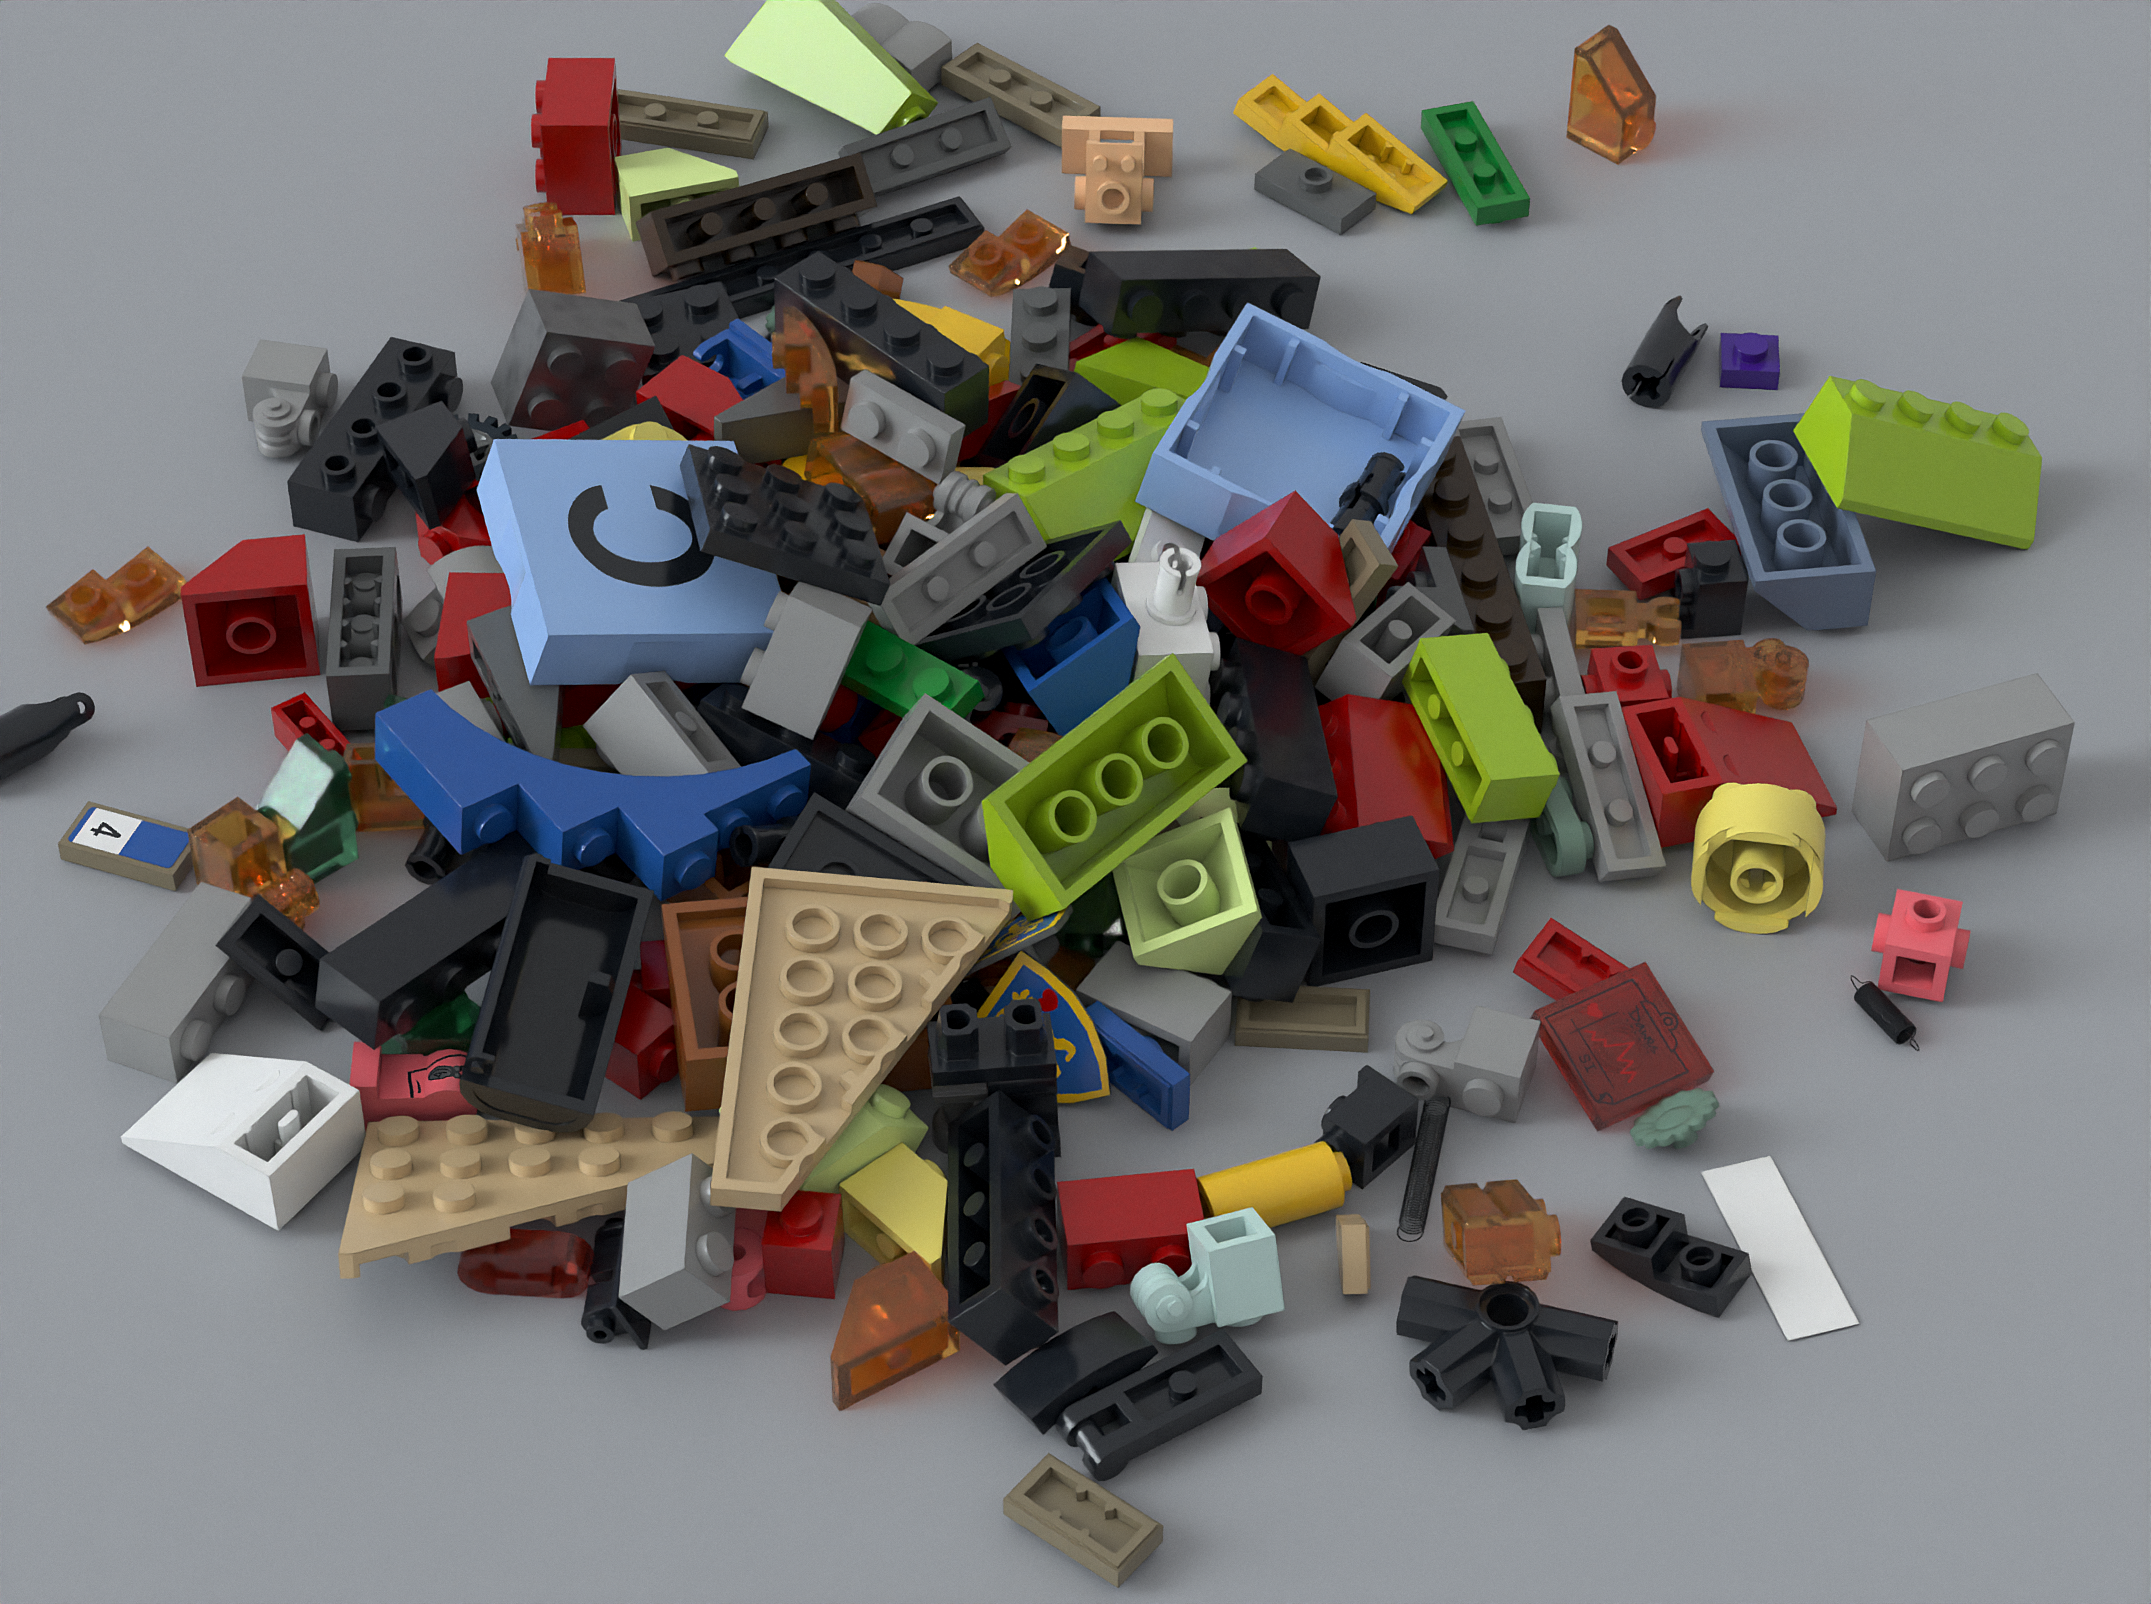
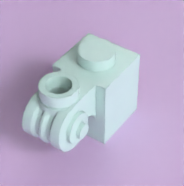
M1253 1207L1186 1224L1192 1262L1190 1269L1178 1277L1168 1265L1151 1263L1143 1267L1134 1276L1130 1286V1296L1133 1304L1147 1323L1154 1329L1156 1340L1164 1344H1180L1191 1340L1196 1336V1327L1215 1322L1218 1328L1226 1325L1244 1327L1258 1322L1265 1315L1285 1310L1276 1236Z

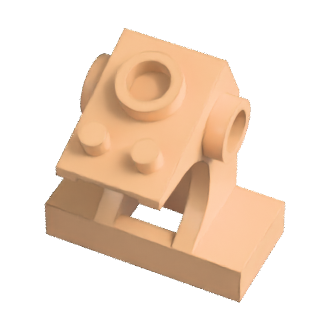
M1063 116L1062 173L1086 174V176L1075 177L1074 209L1085 210V223L1141 225L1142 212H1153L1154 178H1144V176L1172 177L1174 119ZM1101 139L1134 140V142L1109 143L1101 142Z

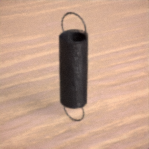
M1851 975V981L1857 990L1854 995L1855 1002L1896 1044H1903L1910 1039V1045L1915 1050L1920 1051L1918 1044L1913 1039L1917 1031L1916 1026L1872 981L1860 982L1864 985L1858 989L1852 977L1858 982L1860 981ZM1911 1040L1915 1042L1918 1049L1911 1044Z

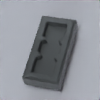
M1288 149L1255 173L1254 189L1340 235L1376 208L1375 192L1292 149Z

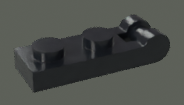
M1221 1329L1073 1403L1059 1415L1055 1427L1069 1446L1079 1447L1083 1451V1464L1092 1476L1098 1481H1107L1117 1476L1130 1460L1262 1394L1263 1376L1226 1331ZM1116 1421L1120 1428L1105 1434L1101 1428Z

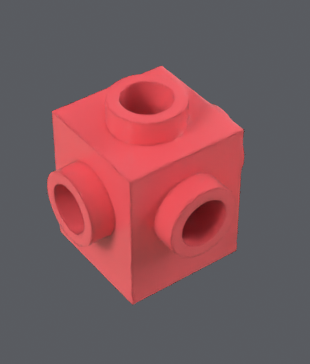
M1897 889L1892 915L1878 914L1871 951L1883 953L1878 988L1880 990L1943 1002L1950 967L1964 968L1971 930L1958 928L1962 901Z

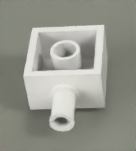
M1169 548L1162 553L1159 562L1115 563L1111 585L1141 626L1129 685L1164 657L1174 653L1210 705L1208 679L1210 671L1218 670L1220 665V642L1216 632L1208 631L1206 623L1208 615L1206 590L1203 586H1196L1197 576L1201 570V561L1198 555L1186 548H1180L1178 561H1174V548Z

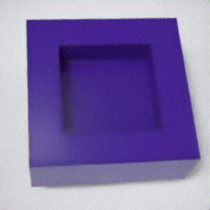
M1752 332L1720 334L1718 350L1720 387L1778 390L1780 377L1779 335H1760Z

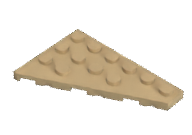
M752 867L711 1181L710 1205L782 1211L923 1031L927 1022H930L1009 921L1012 912L1013 890Z
M670 1111L658 1114L655 1117L622 1118L615 1113L603 1112L596 1113L586 1128L575 1132L560 1133L539 1130L506 1120H486L477 1115H460L448 1121H417L409 1116H392L380 1122H368L338 1252L340 1279L360 1277L359 1264L391 1256L404 1258L408 1264L432 1259L442 1253L461 1252L510 1239V1226L538 1219L551 1221L556 1227L578 1222L588 1216L607 1215L623 1211L626 1207L628 1183L691 1153L713 1168L720 1116L691 1117L683 1112Z

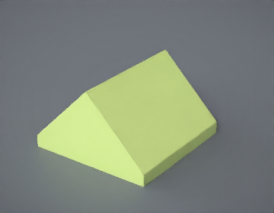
M1230 807L1154 836L1112 870L1133 957L1138 965L1222 975L1262 918L1235 814Z

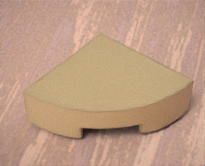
M1360 1214L1336 1215L1337 1256L1342 1293L1368 1294V1289H1371L1369 1226Z

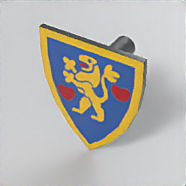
M1072 904L1063 910L1029 922L1023 913L1011 920L1002 928L966 976L1007 956L1013 962L1022 949L1047 966L1059 950V941L1053 934L1057 933L1073 912Z
M1022 949L977 1012V1018L1004 1016V1007L1011 1000L1036 998L1040 1002L1043 1013H1050L1057 1061V1103H1075L1111 1095L1107 1055L1094 1020L1076 993L1051 969Z

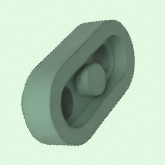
M1558 777L1557 784L1552 790L1540 817L1527 818L1531 819L1530 833L1549 873L1555 878L1582 873L1585 869L1586 859H1591L1594 853V841L1590 826L1586 821L1579 820L1573 808L1572 792L1568 780L1565 777Z

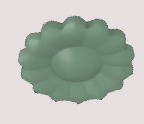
M1701 1088L1691 1091L1682 1090L1673 1096L1663 1097L1657 1104L1647 1107L1645 1112L1634 1120V1127L1631 1129L1630 1134L1638 1147L1645 1145L1646 1149H1652L1656 1146L1666 1147L1673 1144L1676 1149L1685 1148L1698 1139L1696 1131L1704 1128L1706 1122L1716 1116L1715 1110L1720 1104L1713 1091H1704Z

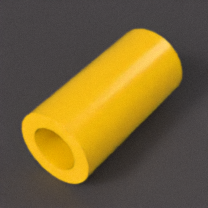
M1324 1141L1196 1177L1204 1219L1253 1207L1269 1228L1340 1208L1344 1205L1345 1192L1352 1188V1177L1346 1158L1341 1151L1333 1152Z

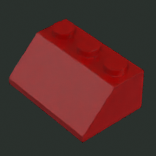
M1346 694L1329 703L1318 706L1338 798L1320 835L1412 815L1434 859L1453 852L1454 845L1446 771L1413 704Z

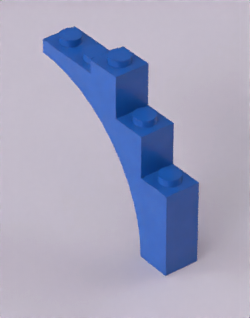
M432 689L375 713V760L460 855L486 843L496 842L506 834L517 830L538 854L551 859L550 863L576 870L586 866H594L606 857L616 853L649 890L654 891V895L660 901L682 891L695 889L706 880L714 877L717 852L724 848H729L731 833L736 827L742 825L759 826L775 824L782 817L797 816L807 805L811 764L797 749L765 761L706 774L632 776L598 772L565 765L531 754L503 742L457 713Z

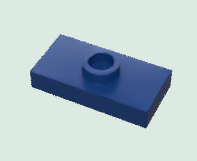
M1096 1001L1087 1007L1086 1010L1095 1022L1107 1055L1110 1083L1171 1131L1189 1120L1191 1074L1168 1057L1154 1039L1146 1035L1142 1036L1101 1002Z

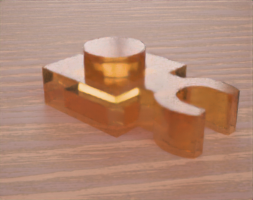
M1575 589L1573 602L1575 649L1637 646L1638 638L1647 639L1660 646L1678 645L1681 634V621H1678L1680 600L1673 597H1658L1650 600L1648 603H1637L1636 591Z

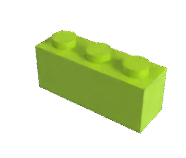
M1489 634L1420 638L1402 679V684L1471 824L1540 817L1560 775L1557 762L1553 754L1548 752L1534 724L1532 712L1527 705H1524L1510 677L1508 665L1504 659L1500 658Z

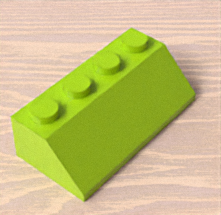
M1829 376L1793 430L1838 509L2026 550L2034 542L2042 456L2029 437V429L2026 424L2012 414L2001 412L1996 415L1975 410L1969 405L1958 401L1949 404L1928 399L1922 394L1911 390L1902 393L1885 389L1865 379H1858L1855 382Z
M1160 387L1148 390L1139 398L1112 411L1104 412L1098 418L1068 433L1060 434L1052 441L1024 455L1013 457L1008 463L984 474L983 485L995 489V501L1005 493H1018L1044 541L1121 520L1132 543L1113 560L1116 561L1132 551L1146 509L1145 506L1135 502L1154 450L1186 400L1177 396L1173 391Z
M1174 653L1164 657L981 801L990 867L1005 889L1013 890V900L1028 922L1065 909L1247 762L1243 753Z

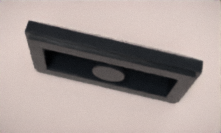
M254 894L215 946L319 1030L329 1018L315 1008L320 958L329 952L262 896Z

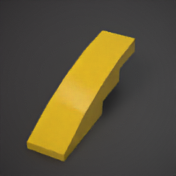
M1271 74L1240 97L1233 111V114L1281 150L1287 151L1292 149L1375 192L1376 201L1404 212L1413 214L1445 189L1448 183L1446 178L1369 114L1365 113L1353 122L1320 93L1306 102L1274 74Z

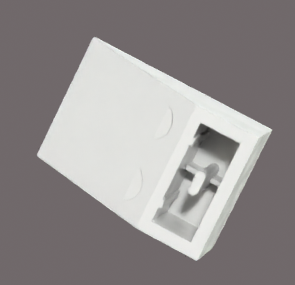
M210 1053L121 1136L124 1145L279 1231L362 1150L366 1131L360 1091L307 1061Z

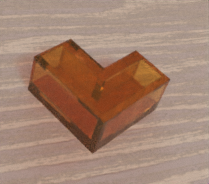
M375 742L346 744L341 767L353 833L425 829L423 825L424 813L375 760Z

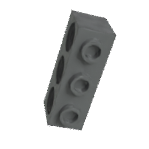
M396 547L334 549L326 682L332 723L339 731L375 729V713L398 703L403 599Z

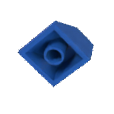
M1106 577L1081 592L1083 601L1071 611L1057 616L1048 625L1049 635L1041 642L1020 651L1016 650L1014 645L1001 649L1028 694L1061 738L1129 685L1141 626Z

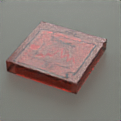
M1646 962L1535 1010L1530 1018L1541 1021L1539 1038L1597 1132L1646 1110L1647 1107L1657 1104L1663 1097L1673 1096L1679 1091H1688L1708 1082L1714 1073L1710 1063Z

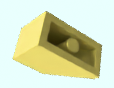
M901 1142L839 1184V1194H842L844 1232L930 1308H934L943 1299L948 1239V1181L937 1164L929 1159L922 1160Z

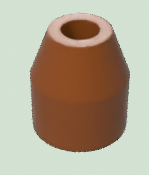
M859 260L854 261L852 272L855 276L892 299H900L903 277L883 265Z

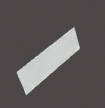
M1771 1156L1701 1172L1741 1251L1749 1253L1752 1273L1788 1341L1859 1324Z

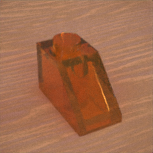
M1607 25L1574 49L1566 138L1619 165L1638 150L1645 149L1652 141L1656 131L1654 115L1657 96L1619 30L1611 25Z
M915 1251L890 1263L879 1264L866 1275L854 1280L830 1356L832 1402L839 1411L960 1351V1331L948 1323V1291Z

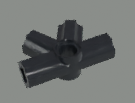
M1413 1275L1412 1277L1408 1276L1401 1295L1396 1333L1400 1336L1432 1343L1410 1359L1409 1373L1420 1389L1422 1397L1440 1411L1443 1408L1453 1410L1491 1381L1505 1422L1519 1425L1522 1430L1547 1426L1548 1422L1555 1415L1565 1410V1395L1556 1371L1601 1382L1604 1379L1607 1380L1618 1337V1321L1540 1304L1536 1294L1528 1286L1515 1281H1500L1492 1283L1482 1290Z

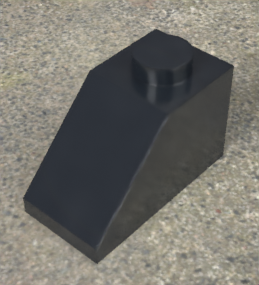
M442 401L375 426L390 478L429 530L443 524L463 496V492L469 488L476 478L470 454L478 449L472 429L465 418L457 420Z

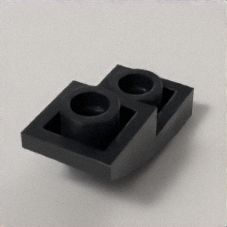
M1625 1196L1590 1240L1592 1251L1630 1278L1675 1302L1717 1318L1721 1316L1752 1274L1749 1253L1688 1235L1685 1214Z
M1111 1311L1080 1323L1054 1337L1012 1367L993 1386L1016 1411L1044 1435L1056 1424L1059 1415L1067 1407L1081 1400L1092 1388L1097 1392L1141 1370L1159 1352L1150 1341L1118 1313Z

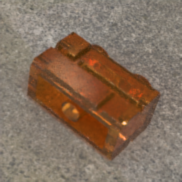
M1517 1179L1486 1182L1484 1189H1481L1477 1183L1445 1185L1443 1192H1441L1443 1246L1473 1286L1505 1283L1507 1276H1511L1514 1282L1547 1279L1549 1272H1551V1257H1558L1561 1254V1232L1557 1215H1547L1543 1198L1533 1199Z

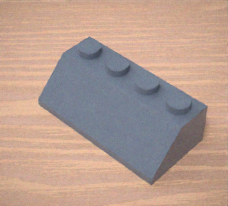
M1805 413L1702 421L1701 433L1754 591L1808 631L1868 626L1876 569L1856 513L1838 509L1835 506L1793 432Z

